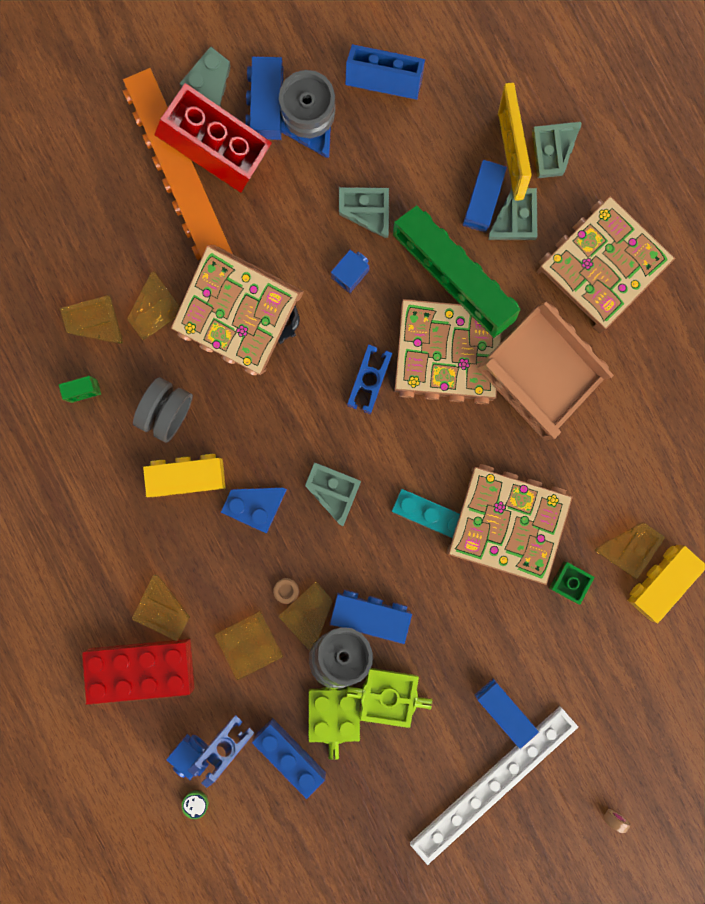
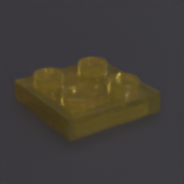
M261 611L215 634L237 680L283 657Z

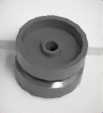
M311 70L295 72L285 79L279 93V104L284 125L291 133L302 138H314L324 134L334 122L336 110L335 93L330 81L324 75Z
M158 377L143 395L134 415L133 426L144 432L153 429L154 437L163 442H169L185 419L193 395L182 388L173 391L172 383Z
M341 627L322 635L314 642L309 652V666L312 675L320 684L328 688L340 689L358 683L368 675L372 666L373 652L369 641L362 633L353 628Z

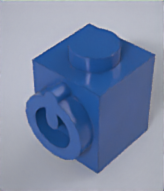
M187 734L169 755L167 761L174 766L173 770L182 778L187 777L190 780L193 775L188 769L208 745L198 736L192 735L190 737ZM205 759L202 763L203 766L198 771V776H200L209 765V763L206 762L207 759Z

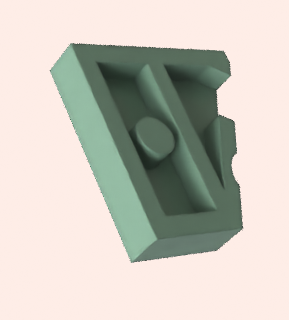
M210 47L180 82L181 88L186 83L220 106L226 89V79L230 72V61Z
M581 122L536 126L533 128L532 134L538 178L562 176L564 174L575 145V140L582 126Z
M339 188V215L384 238H388L389 188Z
M527 188L524 200L516 201L511 189L488 235V240H536L537 188Z
M314 462L305 486L338 524L344 526L361 481Z

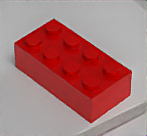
M186 83L161 117L154 134L240 193H242L272 144L271 141Z
M191 639L95 647L82 652L86 705L190 695L195 689Z

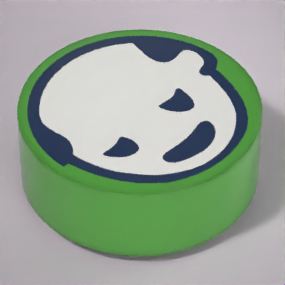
M201 791L189 792L182 802L183 813L191 819L201 818L208 809L209 801L207 796Z

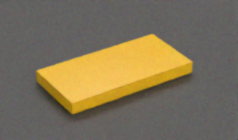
M506 83L502 92L498 116L513 197L516 201L524 200L532 174L514 83Z

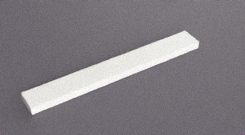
M559 706L536 727L539 733L521 749L516 745L410 842V846L428 865L578 728L576 723Z

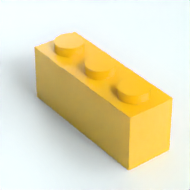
M215 454L201 455V460L191 461L190 457L175 458L176 463L166 464L165 460L150 461L151 466L143 467L146 497L226 489L223 459L216 458Z
M676 545L668 548L663 555V561L659 565H654L647 572L648 578L642 584H637L630 592L631 597L627 601L652 622L658 624L705 570V563L686 546Z

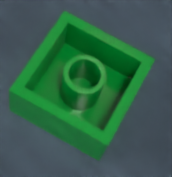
M91 376L59 384L62 399L70 403L102 395L98 380Z
M563 561L549 589L580 605L595 577Z

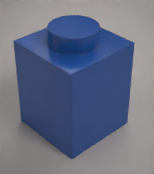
M349 250L331 271V278L348 293H351L369 272V265L367 264L369 261L360 252L355 254Z

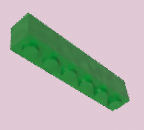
M416 205L394 222L393 236L493 338L516 321L521 310L517 302L512 297H508L501 290L500 285L495 280L490 279L483 272L482 267L477 262H473L466 255L465 250L460 245H456L449 238L448 233L433 222L431 216L426 211H422Z

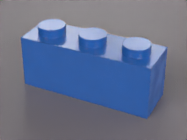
M352 44L346 62L345 85L417 100L423 79L425 59Z
M252 57V66H247V80L251 82V90H247L246 102L247 106L251 107L250 115L246 114V125L268 140H282V115L279 104V93L283 84L282 57Z
M344 590L343 594L338 592L330 625L353 628L360 633L405 644L412 617L411 611H407L408 606L399 603H393L392 606L382 604V599L369 596L368 600L358 598L359 593Z
M274 718L254 736L252 744L306 799L325 781L326 772Z

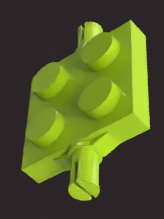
M370 668L362 689L349 686L346 689V697L358 698L361 701L360 721L410 728L412 715L416 707L429 710L432 708L430 705L432 704L431 698L418 697L417 685L419 677L413 674Z
M328 687L309 689L308 741L329 744L328 759L333 760V750L335 760L339 759V744L360 741V699L346 697L347 688L345 687L340 689Z

